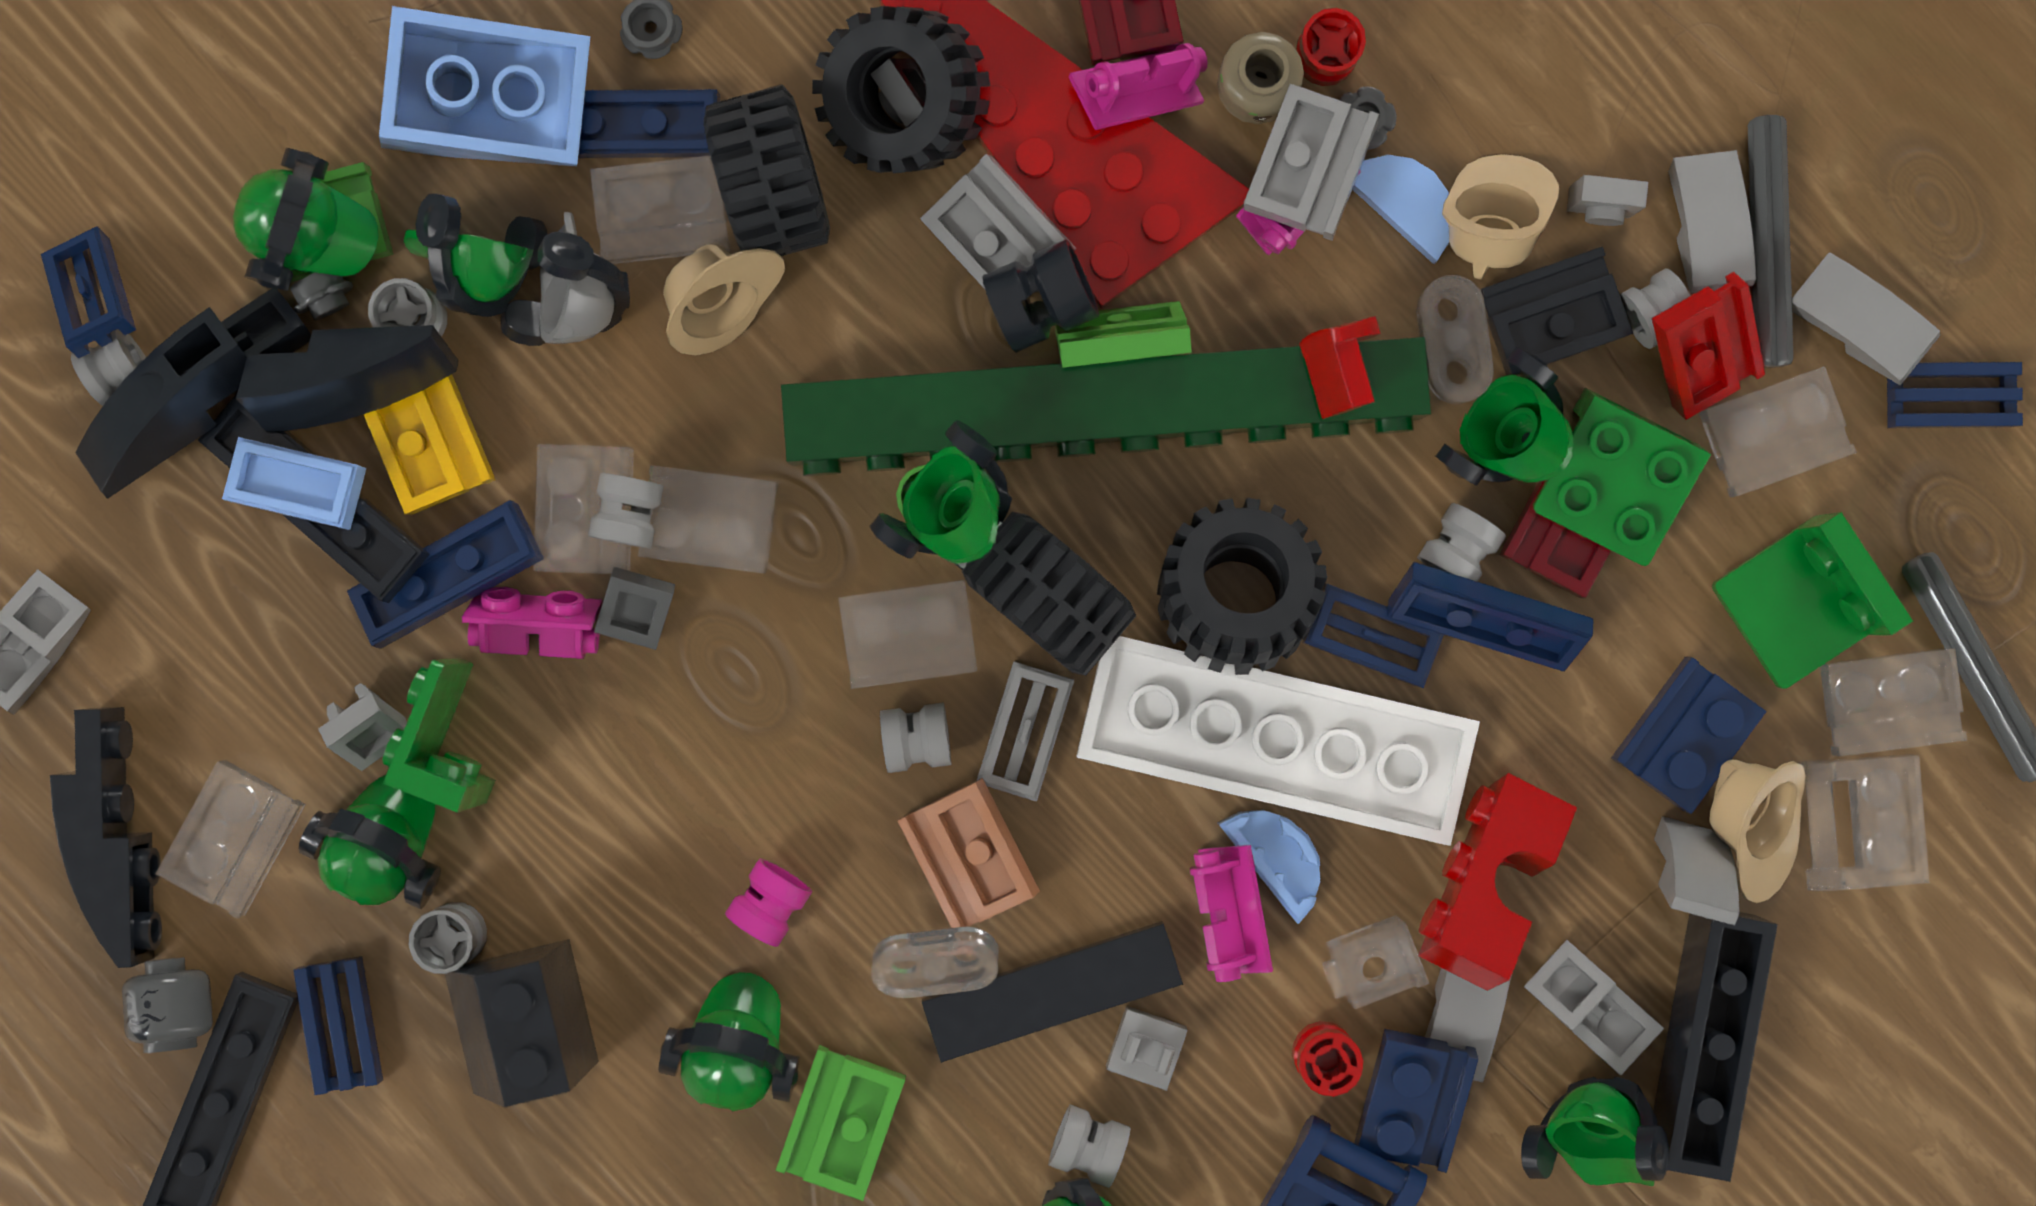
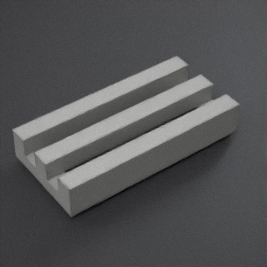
M1015 661L1013 662L977 780L983 778L988 787L1037 802L1074 683L1073 679ZM1021 679H1029L1034 681L1005 776L1000 777L992 774ZM1048 685L1058 688L1029 783L1026 785L1016 780L1045 687Z

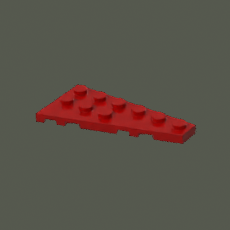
M879 0L881 6L923 8L924 11H937L949 17L948 24H960L970 34L965 40L967 45L979 46L984 59L975 63L977 71L989 72L990 86L980 87V99L990 100L988 113L986 115H976L974 122L982 127L977 138L989 155L999 163L1077 248L1075 253L1087 277L1096 303L1101 309L1244 206L1249 188L1150 117L1095 130L1068 77L1070 73L1083 69L988 1Z

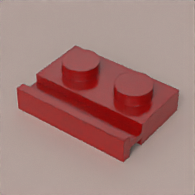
M1734 271L1725 276L1727 284L1714 291L1707 286L1652 318L1671 405L1685 420L1740 390L1739 381L1753 375L1756 379H1759L1765 375L1749 285Z

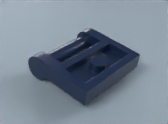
M1311 1115L1305 1122L1296 1145L1260 1205L1416 1206L1426 1187L1428 1175L1411 1165H1407L1403 1169L1330 1131L1331 1124ZM1320 1154L1393 1192L1387 1204L1384 1205L1313 1168L1312 1165Z

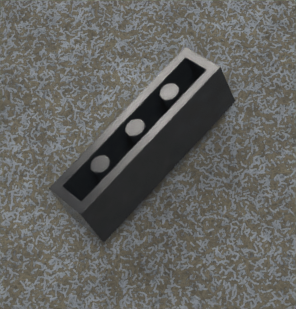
M1739 912L1736 924L1732 925L1689 913L1653 1109L1658 1126H1661L1665 1131L1669 1143L1668 1171L1731 1182L1778 924L1754 914Z

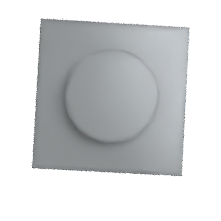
M1583 175L1569 186L1567 212L1585 213V222L1594 225H1623L1624 218H1630L1646 208L1648 182Z

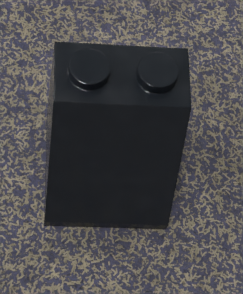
M570 939L468 963L455 971L445 974L473 1094L500 1106L509 1107L567 1093L599 1062Z

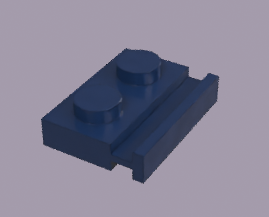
M1684 657L1611 759L1627 768L1634 776L1682 811L1692 814L1718 779L1721 766L1726 761L1732 760L1767 711L1718 675L1712 674L1701 666L1700 662L1693 657Z
M1384 1029L1355 1137V1144L1385 1160L1419 1167L1420 1163L1434 1165L1437 1167V1171L1447 1173L1479 1060L1476 1048L1466 1046L1465 1049L1448 1046L1446 1041Z

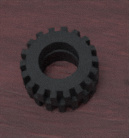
M880 6L870 8L871 14L856 13L846 19L849 29H835L827 39L834 47L833 51L819 53L815 66L824 69L823 79L812 80V94H822L824 105L814 108L818 122H830L832 129L825 136L832 146H847L843 157L853 164L867 163V170L878 173L893 172V174L934 169L943 166L944 160L955 159L966 151L962 142L964 140L976 139L982 127L976 124L974 119L976 115H986L990 100L980 99V87L990 86L989 72L977 71L975 63L984 59V56L978 45H967L965 43L970 34L960 24H948V16L937 11H924L923 8ZM900 51L906 52L918 63L926 82V100L923 110L917 120L906 129L895 125L887 117L878 99V85L870 75Z
M781 84L706 105L703 123L709 154L723 204L740 251L766 249L784 256L827 244L830 233L829 219L802 121L791 93Z
M1232 498L1221 500L1218 502L1213 514L1206 506L1195 512L1191 524L1188 525L1184 522L1175 533L1173 543L1168 547L1158 580L1157 595L1161 596L1158 612L1161 621L1169 620L1170 622L1167 635L1173 644L1181 640L1185 641L1187 647L1184 655L1193 662H1196L1201 654L1210 658L1211 662L1208 669L1219 673L1222 672L1225 663L1234 665L1235 675H1249L1255 664H1259L1263 672L1275 667L1280 656H1283L1285 659L1289 658L1297 650L1302 639L1306 638L1323 605L1326 592L1321 591L1327 580L1326 565H1317L1322 550L1317 540L1306 543L1303 539L1308 527L1299 518L1292 525L1284 521L1283 518L1287 510L1276 504L1273 505L1270 513L1259 510V499L1246 498L1243 508H1235ZM1236 561L1252 565L1265 574L1271 582L1276 596V604L1267 610L1252 614L1229 610L1217 602L1211 595L1205 582L1204 573L1213 566L1224 562Z
M1012 511L998 527L996 541L991 550L982 558L969 562L962 570L967 584L1072 673L1086 676L1136 617L1131 602L1118 589L1056 536L1026 514Z

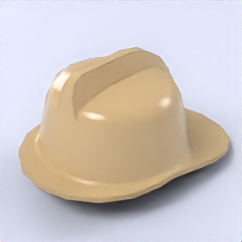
M1505 154L1479 158L1467 164L1458 174L1443 204L1442 216L1448 223L1451 248L1457 256L1472 263L1474 278L1482 280L1489 268H1510L1521 264L1528 258L1540 233L1545 229L1558 201L1559 184L1554 174L1539 162L1523 156Z
M706 244L681 260L667 276L663 289V295L670 314L666 328L670 345L680 353L700 355L714 352L733 342L745 332L761 305L780 282L785 272L783 258L775 251L766 249L745 250L731 255L722 245Z
M1728 760L1720 769L1709 822L1714 833L1737 854L1736 873L1738 888L1745 899L1755 903L1769 900L1782 887L1791 872L1797 855L1800 838L1801 799L1804 792L1806 774L1803 766L1794 761L1782 764L1777 769H1772L1757 763Z

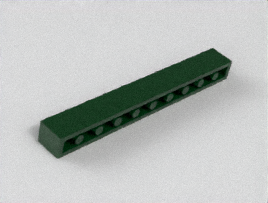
M1425 337L1358 342L1375 402L1325 419L1321 417L1300 346L1160 356L1062 368V364L782 384L781 395L786 462L792 466L802 465L803 476L840 474L841 462L866 461L867 471L871 472L905 469L904 458L930 456L931 460L932 456L943 448L954 446L945 435V432L955 420H959L973 428L995 448L998 453L994 458L996 462L1032 459L1031 448L1057 447L1058 457L1095 455V444L1120 442L1122 453L1159 450V439L1184 437L1185 448L1213 447L1223 445L1222 434L1245 432L1248 433V443L1279 442L1287 440L1286 429L1311 428L1312 439L1349 436L1350 425L1375 423V434L1414 431L1413 420H1420L1431 414Z

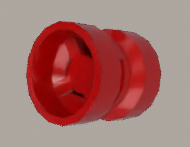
M1328 8L1314 14L1304 26L1295 48L1302 60L1304 78L1320 86L1336 85L1345 80L1363 55L1366 45L1365 29L1359 19L1347 10ZM1324 57L1329 58V59H1331V58H1335V59H1334V60H1327V59H1324Z
M1315 1022L1302 1029L1293 1042L1292 1058L1295 1068L1311 1090L1323 1096L1335 1097L1347 1093L1357 1085L1363 1073L1364 1061L1360 1048L1342 1027L1332 1022ZM1336 1065H1338L1335 1069L1330 1070V1071H1327V1070H1329V1069H1332V1068L1335 1067Z

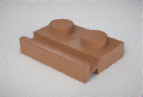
M983 778L931 802L898 820L954 934L1032 899L1040 892Z

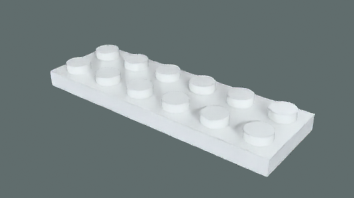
M1121 636L1118 637L1099 660L1078 746L1077 758L1451 846L1480 721L1269 671L1262 672L1261 669L1252 668L1249 675H1235L1234 665L1225 663L1222 672L1219 673L1208 669L1211 659L1206 656L1200 655L1197 661L1193 662L1184 655L1185 651Z

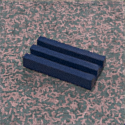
M98 226L41 254L65 346L78 359L90 353L88 343L95 340L103 347L113 342L112 331L118 329L124 335H127L136 330L110 239ZM89 248L108 313L106 314L87 252ZM72 258L76 273L75 280L79 293L82 295L89 322L84 325L81 322L65 265V260Z
M2022 362L1918 363L1907 377H1999V388H1903V383L1898 385L1887 378V428H2006L2023 426V413H2017V401L2023 400V388H2017V376L2022 375ZM1903 402H1999V413L1903 414Z
M1324 584L1322 591L1326 592L1323 605L1302 643L1414 686L1424 688L1444 634L1387 617L1388 606L1330 584ZM1338 602L1428 637L1424 648L1330 613L1333 604ZM1325 625L1419 660L1417 667L1413 671L1322 636Z
M362 956L301 966L294 969L314 1095L327 1094L333 1090L344 1091L353 1089L356 1086L365 1085L367 1087L381 1083L383 1075ZM345 973L362 1067V1071L353 1072L346 1021L337 974ZM317 977L321 978L337 1072L335 1076H332L316 983Z

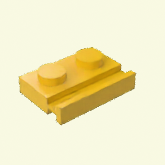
M452 374L423 391L387 407L364 414L404 514H416L469 492L472 488L496 480Z

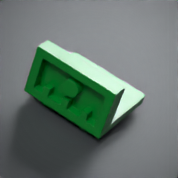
M1584 388L1573 408V411L1580 419L1572 432V457L1567 467L1560 474L1545 481L1533 503V509L1536 513L1642 566H1647L1654 557L1711 454L1699 444Z
M1842 512L1813 516L1712 584V590L1776 687L1782 689L1789 688L1866 636H1892L1913 622Z
M464 659L432 660L429 668L421 667L418 670L407 695V703L413 705L405 729L397 728L394 731L383 755L382 763L389 766L383 784L454 812H461L487 803L495 779L479 774L482 766L481 763L449 751L445 752L444 757L438 756L472 670L473 663Z

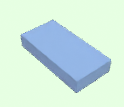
M238 437L222 499L351 530L367 468Z

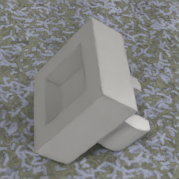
M359 683L354 687L359 700L345 710L334 702L328 705L327 716L330 721L318 730L328 749L363 771L384 755L386 746L397 728L404 730L407 721L401 713L384 702L376 693Z
M1126 1006L1106 1063V1069L1167 1091L1188 1031L1186 1026Z

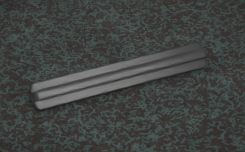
M1762 115L1750 120L1748 124L1750 220L1756 268V281L1752 286V296L1764 368H1777L1791 364L1794 359L1787 121L1784 116Z
M1934 552L1914 557L1902 566L1904 577L2017 777L2029 783L2036 781V728L1939 556Z

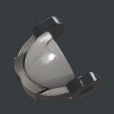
M564 212V225L558 232H551L545 236L538 248L541 303L528 300H514L508 304L507 311L501 314L500 323L502 333L511 341L528 346H540L545 343L567 344L592 338L599 332H605L622 320V314L625 309H629L630 291L627 272L620 271L610 261L595 254L590 244L582 237L577 236L573 214Z

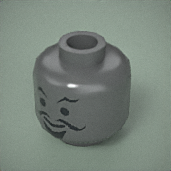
M185 957L145 961V974L131 977L123 984L122 998L126 1037L132 1042L143 1043V1053L166 1052L198 1047L197 1037L209 1032L213 1024L209 976L201 970H186Z

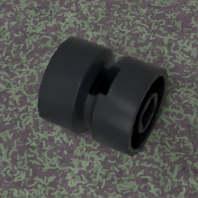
M1067 238L1033 253L1031 265L1027 267L1014 261L982 276L983 285L993 313L1007 342L1015 353L1047 340L1052 326L1058 325L1065 331H1068L1100 316L1087 277ZM1039 290L1043 301L1031 303L1029 296Z

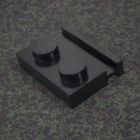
M1603 246L1482 288L1477 292L1480 301H1483L1488 315L1487 322L1506 376L1522 374L1507 360L1516 347L1528 354L1539 357L1548 365L1633 334L1613 274H1609L1604 260L1606 255Z

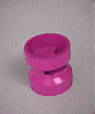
M760 858L749 874L751 885L745 894L738 895L733 899L725 915L736 926L754 938L771 946L778 947L789 930L787 920L791 913L802 909L813 891L803 881L785 869Z

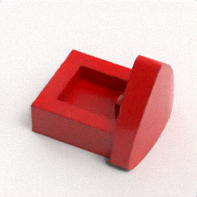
M1376 316L1315 331L1303 338L1299 343L1322 419L1340 415L1375 402L1358 342L1381 334Z

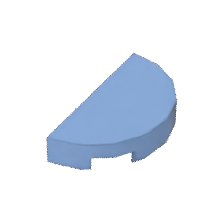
M1384 155L1364 160L1360 168L1361 173L1357 176L1352 190L1431 263L1435 264L1449 243L1448 223L1442 216L1443 204L1449 195L1448 190L1434 171L1413 158Z
M1266 810L1241 811L1218 822V825L1235 846L1251 845L1256 873L1295 922L1299 924L1315 905L1316 894L1320 884V857L1309 835L1289 818Z

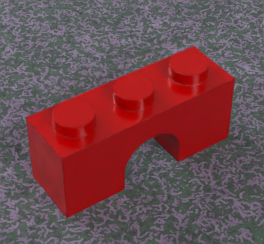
M1507 773L1489 787L1480 786L1466 811L1465 819L1472 822L1465 842L1458 841L1444 864L1442 875L1448 878L1449 881L1441 900L1438 898L1433 899L1422 917L1419 933L1426 937L1418 956L1486 991L1509 981L1532 921L1514 913L1500 900L1495 887L1497 868L1499 865H1505L1533 877L1555 865L1578 807L1510 773Z

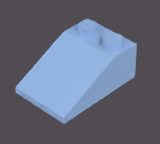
M392 6L379 131L381 148L453 158L577 166L591 36Z

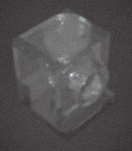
M1396 915L1325 942L1332 959L1323 962L1322 967L1330 988L1336 999L1346 996L1354 1009L1414 986L1419 988L1429 984L1407 924ZM1371 957H1380L1384 961L1383 973L1372 979L1366 978L1363 974L1365 961Z

